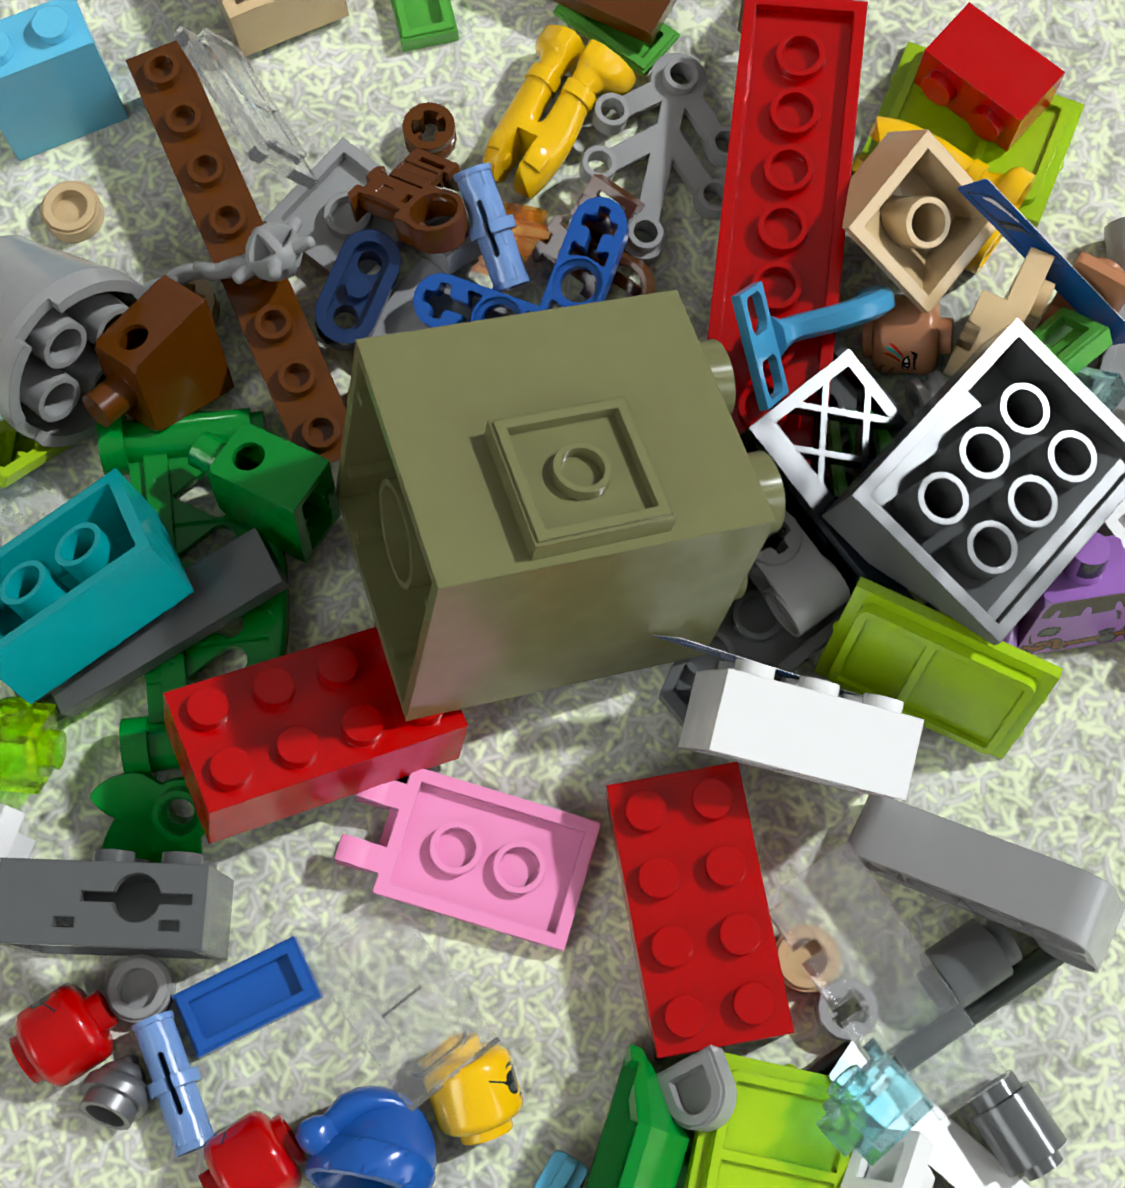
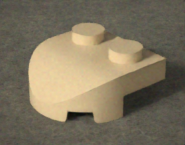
M1031 247L1004 298L982 290L957 340L943 374L952 377L983 343L1017 318L1032 331L1036 320L1041 317L1056 285L1045 280L1055 256Z

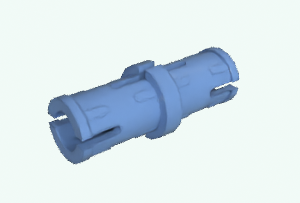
M487 162L464 169L454 174L453 178L458 184L472 224V228L468 230L472 243L478 242L493 284L492 289L503 292L526 284L531 279L527 275L512 229L517 227L513 214H506L491 171V164Z
M169 1010L141 1020L132 1025L131 1028L138 1040L152 1081L151 1084L146 1086L150 1100L158 1099L175 1148V1156L181 1157L205 1147L206 1142L215 1134L197 1083L202 1080L198 1066H190L174 1021V1013Z

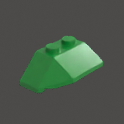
M629 1044L585 1188H684L690 1154L686 1153L689 1138L684 1128L678 1126L669 1113L657 1080V1075L644 1049Z

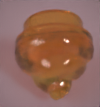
M504 202L503 206L506 214H513L517 227L512 229L525 264L529 255H532V251L538 241L548 240L550 237V232L547 230L549 211L532 206Z

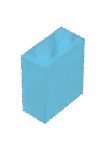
M51 0L0 20V130L19 161L129 119L109 70L76 0Z

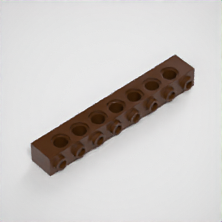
M180 38L125 60L213 263H220L231 257L245 254L246 243L252 230L264 223L182 39ZM255 275L242 284L235 283L233 278L220 279L290 441L330 460L336 488L346 407L289 279L269 282Z

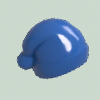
M374 1085L356 1087L339 1095L323 1115H314L304 1119L298 1126L295 1138L300 1148L309 1154L304 1174L316 1188H432L435 1182L437 1157L432 1128L423 1112L407 1096L394 1090Z

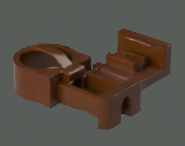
M416 148L389 174L390 176L387 175L385 166L373 168L366 175L367 184L365 186L357 184L348 192L347 196L354 220L358 222L369 212L395 223L399 240L412 245L420 252L441 254L454 250L464 243L469 235L466 209L461 196L453 191L440 188L445 187L457 192L460 191L457 182L453 178L454 174L460 172L459 164ZM435 217H452L448 222L438 226H430L426 222Z
M593 174L570 214L556 215L552 218L547 226V230L550 233L545 240L538 241L532 251V258L535 262H542L548 258L555 263L569 227L567 224L576 209L587 199L601 197L599 195L601 191L625 207L624 212L629 220L633 218L635 213H640L645 204L603 174ZM604 213L601 214L597 222L587 220L584 225L590 230L592 235V241L587 254L578 247L574 249L572 254L589 257L602 267L605 266L607 259H600L596 254L599 241L604 234L614 236L616 231L611 227L609 214ZM623 251L618 266H627L633 269L639 276L642 287L617 270L612 283L625 290L631 296L655 293V279L651 269L642 260L630 256ZM586 270L570 272V275L584 284L579 294L586 299L591 298L597 284L593 274Z

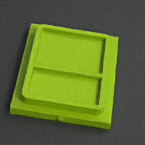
M908 41L897 70L891 75V84L877 116L899 119L925 130L928 129L931 133L949 142L974 160L979 159L989 165V172L1006 173L1011 168L1024 167L1029 172L1035 174V180L1019 211L1033 226L1037 227L1058 173L1064 167L1063 160L1085 105L1055 94L1046 110L1006 152L993 141H986L977 136L969 124L949 108L939 106L926 97L922 89L914 83L926 47ZM869 135L862 153L870 155L879 143Z
M861 576L840 619L833 624V633L814 672L828 678L830 682L840 685V688L860 695L871 693L903 701L902 714L924 719V727L980 753L991 754L1003 759L1017 738L1023 735L1025 727L1039 707L1047 701L1049 693L1061 677L1063 668L1004 641L993 646L951 617Z
M724 1052L736 1084V1106L730 1119L719 1129L711 1132L695 1131L684 1188H840L861 1124H864L866 1110L852 1096L846 1094L828 1075L797 1069L793 1064L783 1066Z

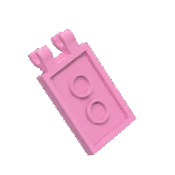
M420 769L411 773L407 784L394 780L355 794L357 802L389 810L379 845L342 834L334 860H336V864L378 875L373 889L374 895L561 952L565 950L601 822L427 769Z

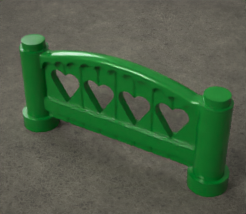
M251 408L194 413L182 418L163 431H152L137 420L128 421L125 414L109 427H104L97 422L98 449L104 475L115 468L123 476L130 475V484L159 513L184 569L193 564L181 557L216 530L229 529L235 533L236 538L250 530L228 515L215 517L176 499L207 475L188 464L190 449L195 440L206 431L228 442L239 425L244 423H250L266 430L263 411L251 412ZM268 541L288 580L285 551ZM289 588L242 615L244 627L237 636L227 638L214 632L145 674L148 715L123 718L120 721L119 740L124 773L139 771L157 779L158 771L180 769L165 729L163 693L195 683L191 681L193 677L231 649H239L247 655L245 667L287 654L290 616Z

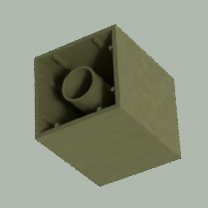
M677 290L356 339L335 496L405 721L705 655L704 652L653 637L651 634L683 638L709 647L732 602L744 596L747 589L748 573L767 537L771 533H776L782 527L785 517L784 487L775 462L766 452H746L731 417L735 405L736 387L730 358L718 340H698ZM626 395L676 513L677 519L672 530L531 561L484 437L487 421Z

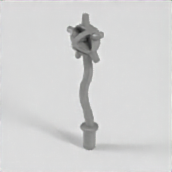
M298 217L291 218L287 224L268 222L252 230L246 243L245 254L237 255L214 264L201 261L198 263H186L171 269L164 275L181 285L197 279L216 281L233 278L235 283L242 284L255 275L269 282L282 281L296 274L303 252L314 248L315 240L312 236L300 237L298 235L302 226V221ZM161 277L154 278L141 284V286L147 291Z

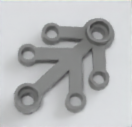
M669 53L660 57L651 69L647 84L623 96L616 93H606L597 99L591 120L595 129L602 134L616 135L624 129L627 120L660 106L657 122L655 125L611 148L602 145L588 148L583 154L579 165V175L583 182L588 184L593 174H603L612 181L615 174L648 157L639 200L645 204V207L640 213H635L631 220L627 219L629 234L624 248V252L642 260L648 267L660 258L667 242L665 228L659 222L672 165L694 197L693 205L696 212L703 218L710 220L721 217L722 204H710L706 201L704 193H715L723 201L725 181L720 178L710 177L681 133L680 126L684 113L705 141V155L707 159L718 167H726L728 152L721 151L715 141L723 140L729 143L731 126L720 123L703 97L708 85L704 68L696 59L683 53ZM671 75L679 76L688 83L678 84L671 78ZM606 108L613 109L619 114L620 118L617 120L607 119L601 110ZM594 160L601 161L606 165L608 171L604 173L595 172L590 168L589 162ZM642 230L649 233L653 237V241L649 243L639 241L635 237L634 231Z

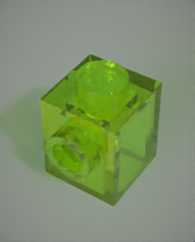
M22 697L0 699V791L40 794L53 770L61 769L66 756L67 738L64 731L58 730L56 704L34 702L30 705Z

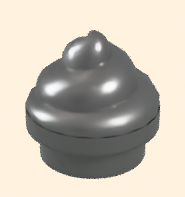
M133 1054L127 1055L119 1061L108 1062L87 1075L81 1087L85 1096L80 1103V1109L87 1117L111 1129L128 1130L134 1119L144 1116L149 1106L150 1097L146 1088L147 1085L144 1083L146 1079L145 1072L138 1065L139 1058Z

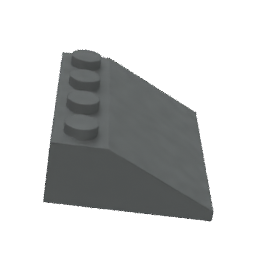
M1017 318L983 343L824 512L822 517L869 564L994 646L1002 642L1125 499V426Z

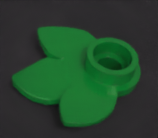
M144 772L121 773L100 783L90 794L91 801L101 811L115 818L104 838L102 849L133 851L136 853L135 858L150 860L151 863H161L162 852L167 851L203 854L202 836L205 833L184 777L172 778L161 782ZM177 799L187 800L192 804L194 814L190 817L176 815L172 809V802Z

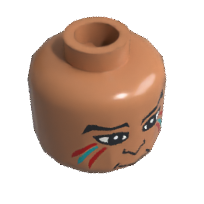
M895 294L896 305L886 315L863 325V357L872 358L876 370L882 374L926 376L929 372L935 371L939 355L952 354L954 318L942 317L939 301L928 314L922 313L905 294Z

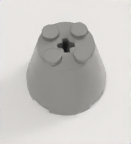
M21 235L0 236V415L19 433L35 439L39 444L46 447L70 446L97 435V421L88 412L82 400L85 394L106 379L94 350L96 339L137 301L146 290L130 276L119 270L26 239Z

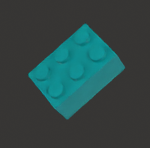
M116 468L0 548V680L30 705L54 688L65 683L71 676L109 650L117 647L123 640L164 612L172 609L178 602L194 592L159 513Z

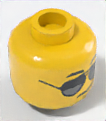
M476 1034L463 1036L442 1045L439 1048L442 1058L433 1063L424 1076L425 1086L440 1130L448 1136L460 1137L463 1145L481 1144L509 1132L514 1126L512 1118L519 1113L522 1107L523 1096L507 1049L499 1044H481L479 1035Z

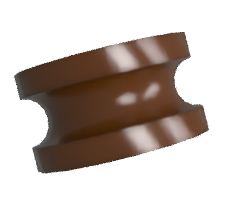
M432 102L420 103L411 108L404 116L402 128L406 149L409 153L416 148H420L443 158L449 157L455 149L457 137L454 117L447 108ZM427 124L437 125L438 132L434 135V141H422L421 133H424Z

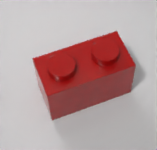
M969 2L924 50L914 83L922 89L930 101L939 106H946L965 120L977 136L986 141H993L1007 152L1051 104L1065 71Z

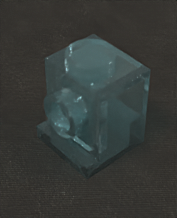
M872 1037L863 1046L871 1059L862 1067L858 1064L849 1066L835 1078L827 1090V1095L830 1098L822 1104L826 1114L816 1123L822 1133L844 1156H847L852 1150L856 1149L871 1166L935 1107L920 1086Z

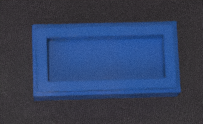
M295 936L172 995V999L198 1058H204L324 998L301 945Z

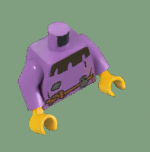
M1096 532L1002 641L1030 654H1038L1125 640V550L1121 539L1113 535L1103 536Z

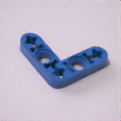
M606 197L590 198L578 206L572 216L540 306L450 274L437 273L429 275L422 280L414 291L413 305L415 313L428 328L467 322L463 315L450 310H445L440 319L435 318L436 311L428 304V300L431 295L441 297L445 288L451 289L450 296L457 304L472 309V298L474 296L481 298L472 311L470 322L484 320L491 310L499 307L508 308L515 314L553 309L554 305L561 308L605 301L628 240L629 227L625 212L617 202ZM602 213L609 214L611 227L617 230L614 236L604 234L599 241L596 254L600 259H607L603 267L589 257L572 255L577 247L587 254L592 241V235L590 230L584 225L587 220L597 222ZM586 270L593 274L597 284L594 294L584 302L569 301L562 294L563 280L572 271Z

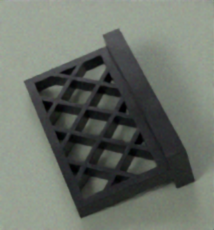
M848 349L741 433L740 438L747 453L764 451L773 459L784 487L785 511L796 519L799 526L820 553L840 572L851 595L862 576L916 601L904 586L869 564L822 517L824 512L839 498L833 496L824 484L825 463L853 468L854 481L875 459L868 457L869 428L887 430L894 439L908 424L853 352ZM840 372L857 392L856 411L828 407L829 380ZM815 392L814 404L803 402ZM788 413L814 417L812 448L793 445L777 422ZM827 420L855 425L854 455L826 450ZM806 460L811 461V466L807 463ZM924 601L922 603L923 605L932 608L936 611L939 610L927 601Z

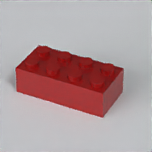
M377 627L163 693L165 729L209 844L409 776L420 769H429L459 759L469 726L461 709L405 721Z
M738 761L606 785V805L654 1060L699 1052L710 1045L721 1048L795 1033Z

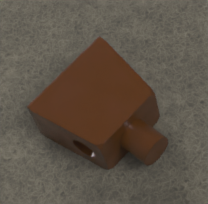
M166 275L158 279L96 339L94 350L106 379L85 394L82 400L91 416L104 427H109L127 413L152 431H163L233 389L235 386L207 300Z

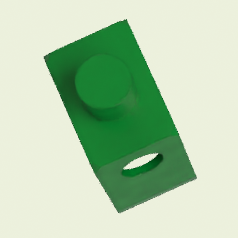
M250 423L239 425L228 442L208 431L203 432L190 449L188 464L208 475L218 507L226 515L250 530L256 527L264 533L269 542L305 564L308 563L341 515L335 496L336 488L330 460Z

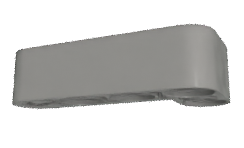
M868 796L842 852L846 859L878 876L1032 936L1046 953L1071 966L1092 973L1099 972L1125 909L1116 889L1093 873L891 798Z

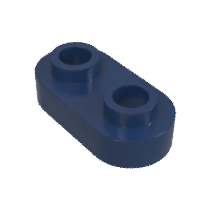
M377 230L358 231L345 240L315 306L316 330L321 339L333 348L340 350L355 349L356 339L372 337L398 279L401 266L399 248L393 239L385 233ZM371 259L376 261L381 269L376 274L367 275L360 271L358 265L363 260ZM347 312L356 318L357 323L352 328L343 329L336 325L334 322L335 317L340 313Z

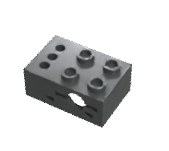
M95 849L93 851V861L1 857L0 945L29 953L101 956L143 954L156 958L228 960L234 880L216 869L217 863L203 861V854L193 852H162L161 863H151L150 860L135 858V852L119 849Z

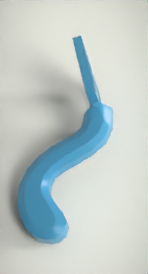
M762 281L754 282L731 296L759 411L769 410L789 393L781 357L790 345L801 340L856 327L886 315L896 305L893 288L883 285L865 287L852 299L781 319L770 316ZM749 296H752L758 318L755 333L747 307ZM766 359L769 363L774 384V391L771 395H769L763 372V362Z

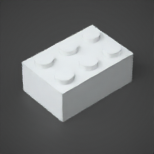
M736 659L735 663L719 661L717 669L696 671L678 745L679 748L733 762L738 761L741 764L862 795L898 800L907 799L924 719L902 714L903 701L871 693H864L863 697L843 694L841 698L838 697L840 685L807 676H800L799 680L781 677V681L774 680L776 668L743 659Z

